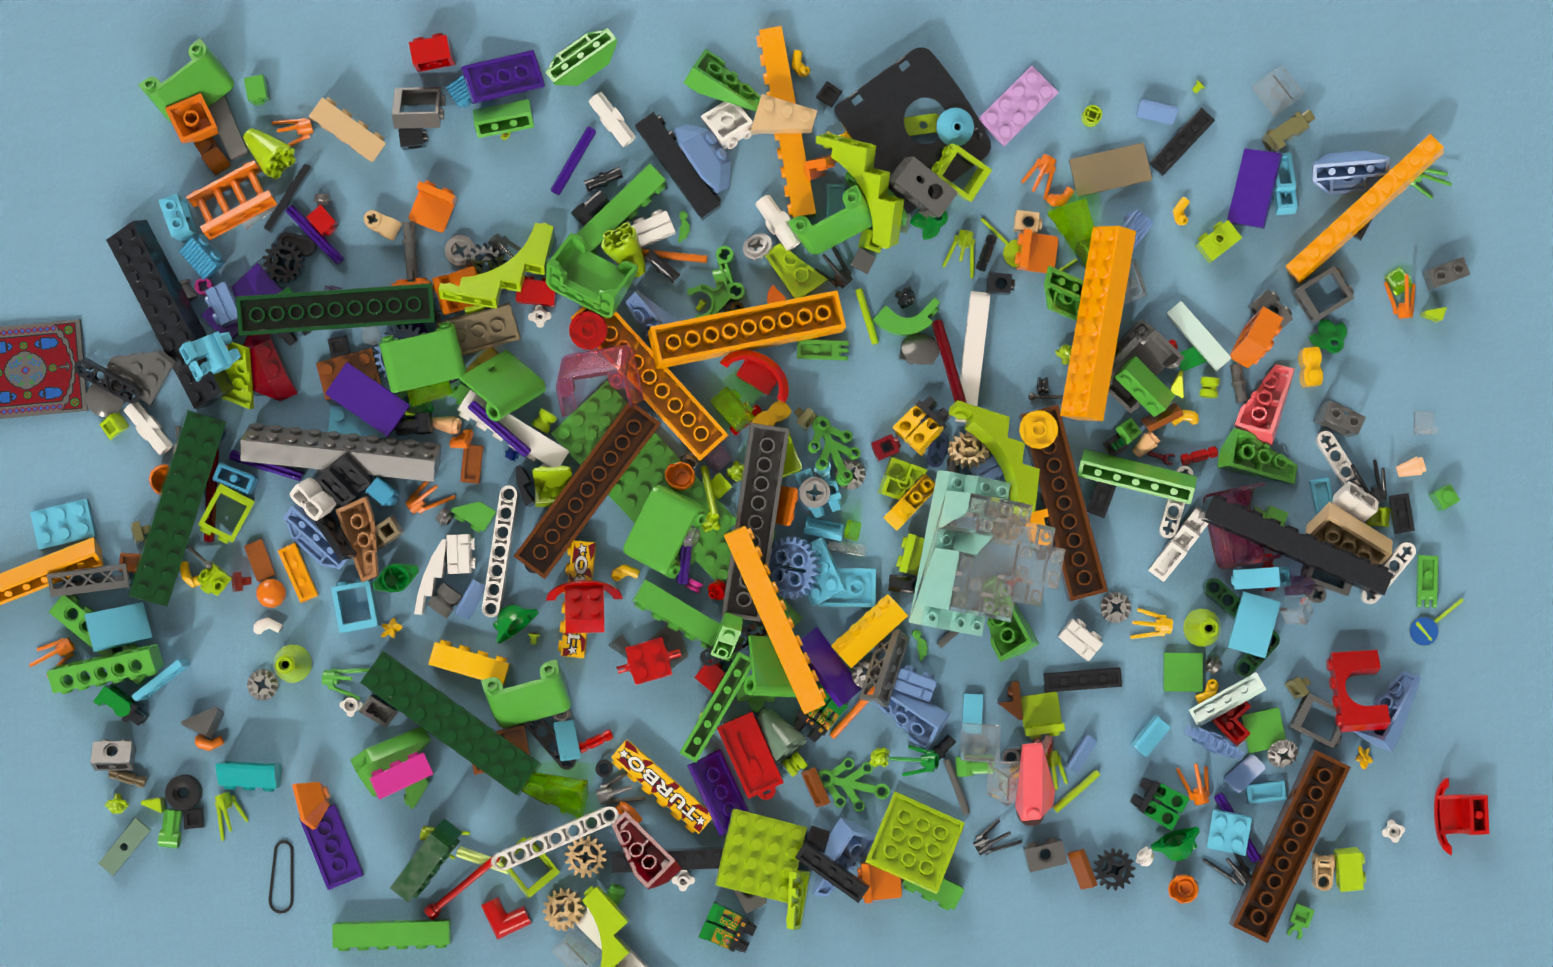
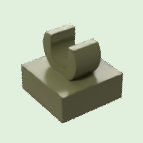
M799 407L794 411V414L798 417L796 423L804 431H807L812 425L813 420L818 417L809 407L805 411Z
M139 521L130 524L134 543L144 540L143 535L147 534L149 525L141 527Z
M1298 676L1289 679L1284 684L1294 699H1298L1309 693L1306 687L1311 682L1308 677L1300 679Z

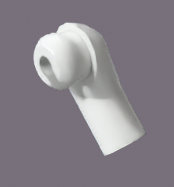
M271 618L258 620L253 625V631L256 634H262L267 629L280 633L283 628L281 623Z

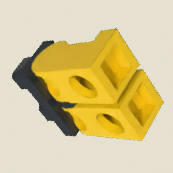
M931 396L923 402L919 400L892 427L895 434L921 456L927 451L926 448L947 428L945 423L951 417L945 408H942L937 414L933 412L938 404Z

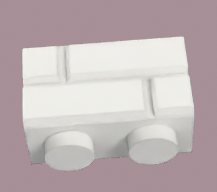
M657 210L651 213L652 217L648 219L642 217L634 221L632 226L638 234L641 249L676 234L667 211Z
M471 534L446 535L448 574L473 573V569H476V558L472 557V550H475V538H471Z
M1079 618L1077 620L1071 619L1057 637L1086 661H1090L1103 645L1100 641L1102 637L1095 631L1090 633L1085 629L1087 625Z

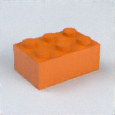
M1263 306L1244 326L1230 353L1232 360L1246 368H1249L1253 363L1256 365L1260 358H1263L1266 352H1269L1274 344L1273 338L1280 333L1283 327L1280 325L1283 317Z

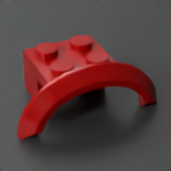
M738 350L729 353L719 362L728 368L733 362L744 360L736 377L768 397L778 382L779 394L777 399L783 403L786 402L789 392L788 380L779 365L769 357L756 351Z
M575 580L562 583L553 588L547 594L546 601H556L557 596L565 592V633H604V591L609 593L613 599H623L617 588L608 583L597 580Z
M1444 778L1438 785L1434 796V824L1440 846L1447 854L1452 855V845L1448 843L1445 834H1490L1488 795L1479 793L1444 795L1445 790L1449 787V778Z

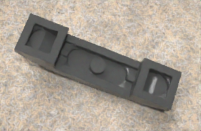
M225 94L208 108L217 125L224 147L231 161L248 155L249 151L243 136L240 134Z

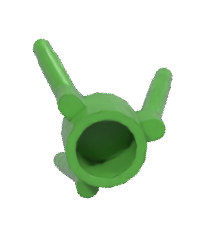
M1429 168L1410 184L1430 199H1433V196L1416 183H1420L1423 177L1452 186L1451 182L1425 174L1427 172L1447 176V172Z
M370 668L325 669L322 674V684L328 685L330 690H335L360 700L359 696L336 685H339L341 680H353L352 677L342 676L341 673L368 672Z

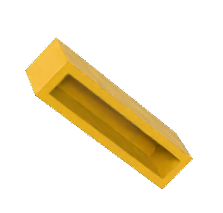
M887 594L871 610L867 611L859 621L853 624L848 631L839 637L831 647L852 668L908 615Z
M443 639L440 642L434 643L429 665L480 680L496 677L502 682L503 686L505 685L511 663L507 662L508 658L497 655L496 659L488 657L489 653L478 650L477 653L471 652L470 647L459 645V648L451 646L452 642Z

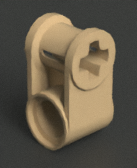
M370 210L364 215V222L369 229L389 240H395L402 226L401 222L374 210ZM375 217L377 219V222H373L371 224L369 218Z
M1313 853L1312 885L1316 889L1322 891L1331 889L1335 867L1334 854L1326 856ZM1324 876L1326 884L1320 887L1318 884L1319 878Z

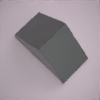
M375 694L370 695L359 710L361 714L386 728L398 713Z
M216 706L181 721V724L191 731L212 739L224 713Z

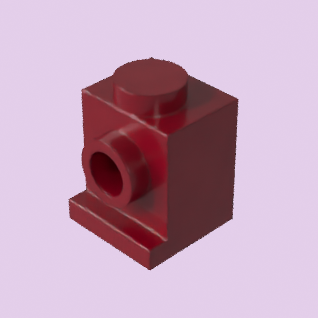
M892 434L870 444L877 462L899 453V448H901L898 438H894ZM885 444L890 446L889 451L883 450Z

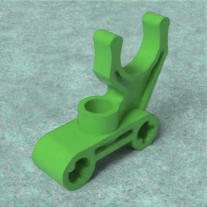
M721 246L716 251V258L720 267L719 269L712 270L716 288L713 289L708 285L701 284L687 289V293L690 296L698 292L707 293L712 301L710 310L705 314L696 315L695 318L718 314L732 299L741 301L746 297V288L734 281L729 264L734 261L735 253L728 246ZM728 250L730 252V255L727 256L728 259L722 260L721 256L724 255V251ZM735 287L741 289L739 296L732 293Z

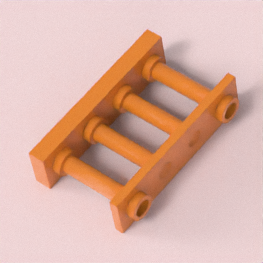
M254 160L245 163L235 171L186 196L194 208L199 206L206 221L200 227L209 240L277 205L270 191H263L256 176L262 171ZM247 179H250L257 194L256 197L249 201L246 200L239 185ZM230 188H233L240 203L239 206L232 210L229 209L222 194ZM216 197L223 212L222 215L215 219L212 218L205 203Z

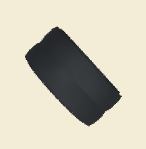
M191 775L176 776L166 786V800L171 807L177 810L193 808L201 800L202 786ZM181 787H186L189 790V795L186 798H182L179 795Z

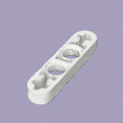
M1322 431L1317 434L1315 442L1344 486L1347 480L1355 476L1351 468L1352 463L1334 435L1329 431ZM1322 435L1324 437L1328 436V444L1330 446L1334 444L1335 447L1330 448L1328 451H1326L1325 448H1328V445L1326 443H1321V440L1323 439ZM1334 450L1340 453L1338 461H1333L1330 457L1331 452ZM1343 467H1348L1351 471L1350 476L1347 478L1341 475ZM1355 476L1356 479L1352 480L1353 483L1356 485H1360V488L1363 490L1361 484Z
M1182 466L1176 470L1177 472H1183L1185 469L1187 474L1193 475V470L1188 466ZM1167 499L1158 530L1163 538H1172L1177 533L1185 503ZM1175 506L1178 508V515L1176 517L1168 514L1169 507ZM1165 518L1176 520V523L1171 522L1170 529L1173 531L1168 533V535L1163 530V527H1167L1169 521H1165Z
M1408 542L1401 543L1384 562L1383 566L1388 568L1393 560L1399 563L1397 571H1392L1390 568L1388 572L1393 573L1389 586L1415 556L1416 548L1413 544ZM1409 547L1410 555L1406 554L1402 557L1405 560L1403 563L1396 555L1401 556L1404 553L1402 548ZM1362 590L1360 592V598L1366 604L1376 603L1382 596L1372 594L1374 598L1367 600L1366 591Z

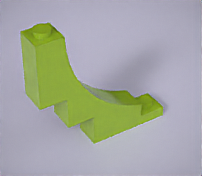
M827 132L817 135L816 143L823 145V148L832 149L831 158L840 163L854 177L863 191L872 217V243L878 244L880 248L889 249L898 244L904 199L887 195L890 172L873 168L876 145Z
M535 223L525 245L514 257L500 267L483 274L462 277L460 286H456L453 283H440V299L497 309L502 289L521 292L526 272L545 275L555 236L554 226L547 223Z
M957 400L949 408V415L955 416L960 420H966L965 430L978 438L989 449L1000 465L1006 482L1011 483L1009 490V512L1016 514L1018 517H1028L1035 511L1040 469L1023 464L1025 443L1008 438L1010 417Z
M599 885L595 888L591 886L583 893L585 897L582 901L594 917L599 930L602 946L601 967H619L617 964L629 954L630 949L616 933L628 923L629 919Z

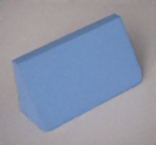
M1141 99L1136 116L1173 124L1179 108Z
M472 580L454 611L455 614L465 619H470L484 595L485 585L477 580Z
M1084 734L1065 764L1066 767L1078 773L1095 747L1097 740Z
M1250 753L1223 779L1239 794L1267 767L1253 753Z

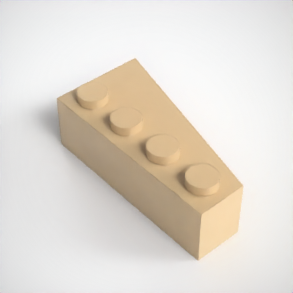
M322 97L308 118L313 122L315 120L327 132L333 133L337 139L348 144L357 153L373 162L386 143L383 141L385 138L377 132L372 134L367 130L369 126L360 120L357 123L352 119L353 115L344 108L342 111L335 107L337 103L329 97L326 100Z
M1331 502L1306 525L1305 534L1308 533L1316 536V541L1330 542L1335 545L1334 548L1346 549L1353 552V555H1356V557L1360 558L1362 556L1371 560V564L1382 565L1392 555L1393 541Z

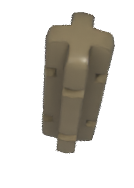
M125 770L109 771L108 777L116 780L117 778L118 781L131 785L136 784L140 788L145 787L147 782L146 777L141 775L138 777L137 774Z

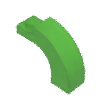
M934 297L920 314L911 318L898 316L889 307L885 306L873 319V323L892 335L908 336L917 334L927 329L933 323L928 316L933 317L940 308L937 306L940 302Z

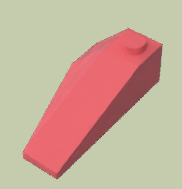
M1275 364L1263 379L1259 388L1252 393L1251 398L1240 408L1235 428L1253 433L1261 442L1273 445L1294 374V368Z
M1042 743L1022 744L1015 808L1021 821L1038 820L1053 806L1055 788Z

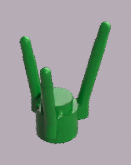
M908 745V748L925 755H921V758H889L891 761L920 762L921 766L924 767L904 772L902 776L934 772V769H937L939 766V755L934 750H926L912 745Z

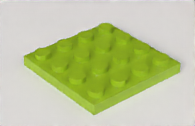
M894 791L865 862L937 894L965 823Z
M733 809L715 885L788 903L789 871H796L798 869L799 860L795 856L803 846L807 827Z

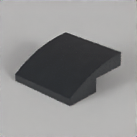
M345 453L316 478V481L343 507L356 498L358 493L371 485L373 479L348 453Z
M518 465L516 466V478L519 492L525 505L531 507L535 504V500L527 486L533 482L524 467Z

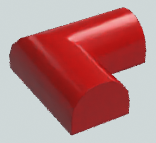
M1247 701L1211 720L1232 743L1236 744V747L1241 745L1251 735L1238 721L1251 708Z
M499 896L481 904L497 940L533 923L525 906L506 913Z

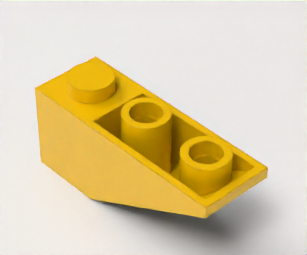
M924 474L883 518L897 531L933 494L935 482Z

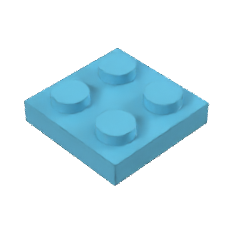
M1214 809L1207 848L1245 856L1252 817Z

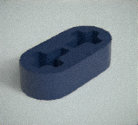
M943 432L940 435L944 443H940L939 449L936 448L937 443L934 440L928 447L926 461L933 468L941 466L944 462L948 438ZM935 451H938L937 457L940 458V462L938 461L936 464H933L930 456L933 457Z

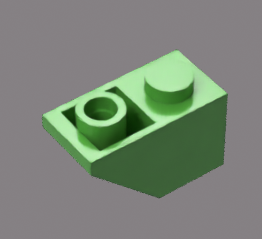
M480 501L455 507L451 510V512L455 513L454 518L462 523L465 520L471 523L470 528L479 533L481 530L486 532L497 515V511Z
M724 613L711 651L712 656L727 661L730 660L742 631V617Z
M429 776L405 787L404 801L406 806L409 805L410 809L417 807L430 785Z

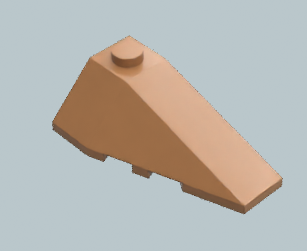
M364 497L336 509L342 530L357 552L353 560L361 582L379 576L374 513L368 497Z

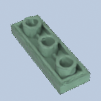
M135 818L98 864L114 876L150 833L151 829L138 818ZM124 843L128 845L127 850L123 848Z

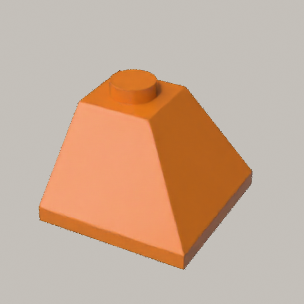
M201 93L165 108L181 143L199 142L219 134L217 125Z
M320 782L295 783L292 787L300 819L305 825L314 830L318 827L330 805L328 799L331 797L328 787H325Z

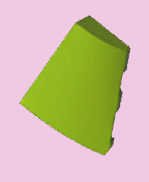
M890 457L877 493L899 500L922 475L926 474L927 469Z

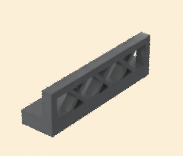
M126 563L47 574L51 597L130 587L131 575L128 574ZM123 569V575L111 576L114 570ZM96 572H100L101 574L106 576L95 579L91 578V576ZM74 575H81L86 580L72 581L71 579ZM60 577L66 582L53 584V578Z
M893 629L888 634L892 636L887 643L884 644V639H882L875 646L859 696L861 700L875 701L881 707H888L909 641V637L900 629ZM885 651V657L879 661V655ZM880 668V674L873 678L874 672ZM875 686L873 695H867L868 690Z

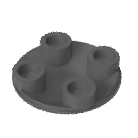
M924 333L908 335L903 340L901 346L905 360L909 364L932 365L935 363L940 351L937 341Z
M114 381L113 386L119 391L121 386ZM93 383L86 393L88 408L94 414L101 417H108L110 414L118 413L124 404V400Z

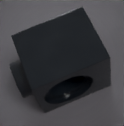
M423 128L398 129L402 150L426 147L425 142H428L427 130Z
M988 273L986 293L1009 296L1011 291H1014L1015 279H1012V274ZM997 280H1004L1006 287L1004 289L998 288L996 286Z

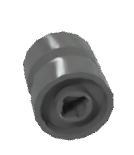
M443 582L437 589L438 595H433L427 605L443 617L448 618L454 610L452 606L458 605L463 595Z

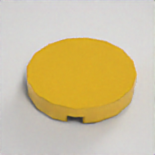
M1032 411L1024 416L1020 423V437L1031 448L1042 449L1048 447L1058 435L1057 422L1046 411Z

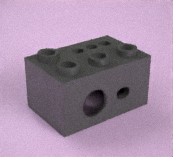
M904 157L889 178V184L919 208L918 212L926 218L940 217L958 194L955 189L915 157ZM930 186L933 188L932 197H930L928 194V189Z

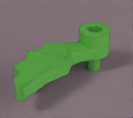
M685 211L679 213L682 225L679 227L678 243L682 242L683 239H687V234L690 233V225L685 220L688 214Z
M914 629L912 636L917 640L916 647L919 661H922L924 656L927 655V642L920 638L921 632Z

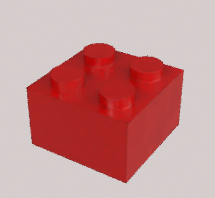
M443 33L433 34L432 38L427 39L417 37L412 42H408L412 63L418 73L455 65L451 42L447 35H443Z

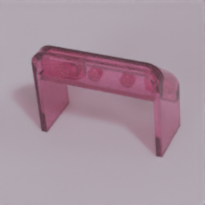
M619 345L565 355L561 359L556 382V392L562 417L568 416L577 409L574 397V380L608 375L609 383L612 387L616 389L625 388L629 407L643 401L644 398L632 348L628 345Z
M1265 482L1206 494L1203 498V504L1207 497L1220 495L1227 498L1226 502L1234 504L1236 502L1243 506L1248 505L1252 500L1251 488L1265 486ZM1208 524L1215 561L1221 569L1281 558V554L1265 556L1263 547L1254 543L1250 544V541Z

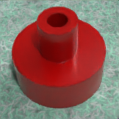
M714 580L708 586L709 597L715 600H722L726 584L721 580Z

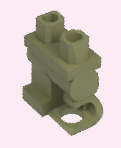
M1309 109L1303 114L1298 111L1276 129H1271L1264 133L1262 143L1269 152H1277L1286 145L1284 140H1291L1296 135L1297 137L1301 135L1316 118Z

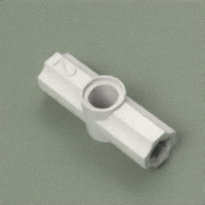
M602 92L595 94L589 100L590 105L599 115L603 125L609 132H612L623 148L636 139L634 133L624 122L625 120L620 112L611 105Z
M765 195L756 202L755 205L765 218L768 230L773 235L776 234L787 251L794 249L801 243L788 223L790 221L788 214L779 209L770 195Z
M130 403L125 408L124 412L136 425L135 428L146 441H149L159 455H163L174 446L161 430L162 427L158 421L147 413L141 403Z

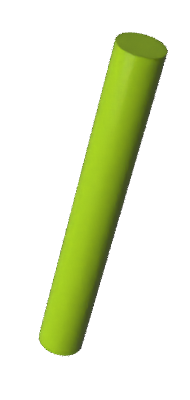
M857 289L855 293L871 344H878L879 340L863 289Z
M704 465L700 469L711 517L716 518L719 514L708 466Z
M1095 769L1052 808L1057 813L1093 783L1100 776V773Z

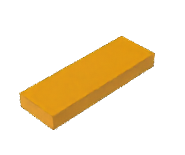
M297 543L277 550L300 603L319 596Z

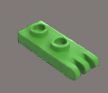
M797 341V359L849 361L848 356H841V353H849V349L841 348V345L848 346L849 341Z
M1417 555L1416 607H1421L1422 600H1424V608H1429L1431 600V607L1437 608L1438 556Z

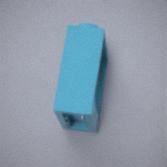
M178 194L158 200L171 237L183 243L192 236L199 234L187 200Z
M1290 566L1233 570L1231 582L1234 589L1291 586Z
M359 578L355 579V583L352 584L343 581L336 583V587H331L339 633L381 626L372 580L361 582ZM365 586L371 619L345 624L339 591Z

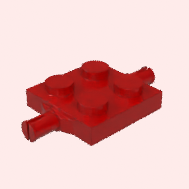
M663 637L626 647L627 664L616 666L618 674L630 671L635 685L673 675L670 666L671 659L682 657V655L679 653L681 652L680 648L669 652L665 647Z

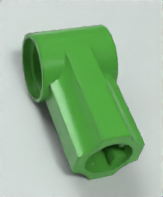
M993 756L955 757L957 777L994 773Z
M164 809L162 829L158 835L159 847L176 849L180 847L182 810Z

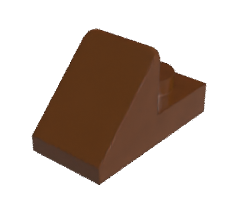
M213 136L193 143L201 154V158L215 176L232 166Z
M1009 681L1010 686H1007V695L1011 697L1012 701L997 702V704L1018 720H1023L1019 681Z

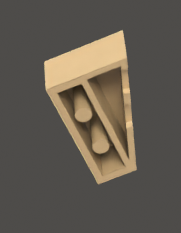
M762 94L752 124L751 135L812 133L817 110Z

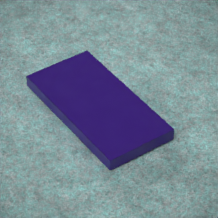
M534 50L461 67L472 104L545 87Z
M1244 148L1227 217L1231 224L1265 229L1281 164V153Z
M258 263L231 287L235 297L278 294L283 291L273 279H270V275L265 273V270ZM209 307L201 316L216 332L219 331L220 334L229 332L233 340L239 334L238 322L227 327H222L220 324L217 325L212 316L215 312L212 307Z
M346 362L325 393L387 437L391 435L410 407L408 403L348 362Z
M818 627L801 638L803 644L800 646L802 653L806 652L811 661L808 664L811 671H815L819 682L838 708L862 690L861 687L854 683L851 672Z
M719 749L698 759L696 763L693 762L687 765L721 836L728 831L733 809L749 812Z
M337 804L328 807L318 827L314 830L305 825L299 818L327 890L365 875Z

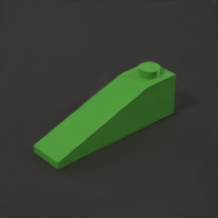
M705 48L683 83L699 94L757 111L761 96L748 84L742 83L737 78L738 74L735 71L730 72L725 67L726 63L721 58Z
M1236 428L1232 430L1220 449L1217 468L1295 484L1298 465L1281 453L1275 452L1270 448V445L1261 442L1253 433Z
M995 576L982 584L981 591L987 614L1008 617L1011 621L988 618L987 621L991 634V646L999 661L1002 662L1019 656L1039 645L1040 643L1032 628L999 577Z
M420 726L369 747L350 759L359 778L371 795L375 797L377 795L369 780L372 777L371 773L380 768L383 771L390 768L389 764L399 759L401 762L408 760L407 756L416 751L420 754L431 741L428 732Z

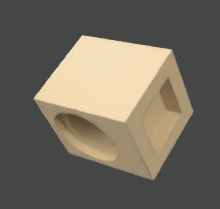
M1016 210L1013 232L1031 229L1032 233H1037L1042 227V218H1039L1040 213ZM1030 218L1033 221V226H1025L1023 219Z

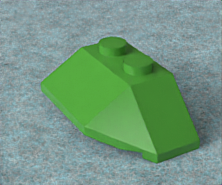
M608 28L603 29V31L586 33L556 54L545 73L554 85L578 86L610 63L618 41Z
M1048 266L1044 281L1048 310L1077 321L1084 281L1052 266Z

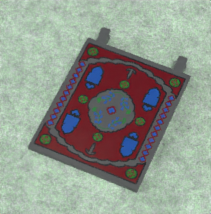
M80 319L0 327V419L88 411L86 379L78 376L74 370L75 363L78 360L84 359Z

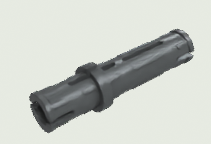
M407 221L402 222L404 232L402 244L405 247L406 279L415 280L419 278L416 243H418V240L415 238V222Z

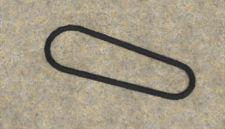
M285 840L278 842L274 848L268 899L271 910L279 914L286 913L293 905V846ZM285 843L290 847V905L287 909L279 911L272 906L271 898L277 848L280 844Z

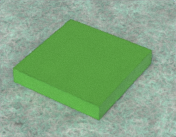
M1163 653V691L1203 692V653Z
M1279 707L1241 716L1242 725L1251 733L1246 739L1248 753L1268 750L1273 743L1279 740H1286Z

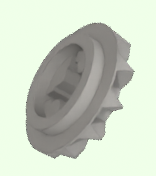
M759 233L752 235L745 241L743 253L748 259L752 258L754 261L757 258L762 259L763 255H769V250L773 249V242L767 234Z
M454 236L445 245L446 258L453 265L463 266L467 262V254H470L471 248L475 249V245L466 236ZM456 244L461 248L466 247L463 251L465 257L461 256L460 254L456 255Z
M843 460L846 469L856 468L854 475L857 480L853 479L847 486L841 487L848 490L856 489L864 482L865 469L857 460ZM837 467L835 469V479L836 475L839 473Z
M811 477L801 484L799 496L806 506L819 508L829 500L830 488L823 479ZM814 484H816L818 491L823 492V494L816 496L815 501H813L811 494L806 493V491L813 490Z
M1109 593L1101 601V614L1109 622L1120 623L1126 620L1131 613V603L1127 596L1122 593ZM1110 601L1114 604L1122 602L1119 607L1122 614L1117 611L1110 614L1113 609Z
M867 659L863 662H858L853 667L851 674L854 683L861 688L866 677L863 669L868 671L870 661ZM880 668L874 672L873 678L880 674Z
M265 669L253 672L248 678L247 683L249 694L258 700L272 698L278 690L277 677L271 671ZM265 679V685L269 688H262L260 690V686L255 681L262 682Z
M1279 740L1270 746L1267 757L1270 764L1274 765L1275 768L1281 767L1284 769L1287 765L1291 766L1293 761H1297L1296 757L1299 753L1292 741ZM1286 752L1288 756H1283L1281 758L1279 754H1284Z

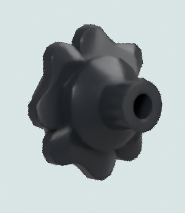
M910 286L904 288L902 292L898 290L895 293V297L899 299L898 305H900L901 309L907 308L914 303L915 295Z

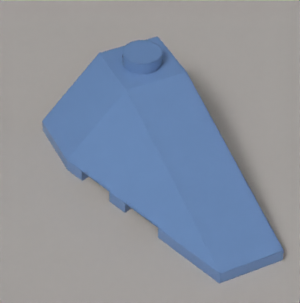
M638 290L626 301L635 322L640 324L644 331L642 334L644 339H648L649 343L648 331L651 326L678 321Z
M1403 671L1387 687V691L1380 698L1377 696L1373 700V705H1388L1391 723L1387 729L1353 732L1374 746L1392 752L1402 734L1421 677Z
M894 689L888 707H881L873 701L885 714H889L896 721L895 725L898 728L902 727L909 734L907 737L911 742L926 750H930L950 714L932 703Z
M840 818L830 834L824 853L847 870L850 869L852 871L856 867L854 864L861 857L865 858L868 855L876 835L854 821ZM817 874L811 893L827 897L836 887Z

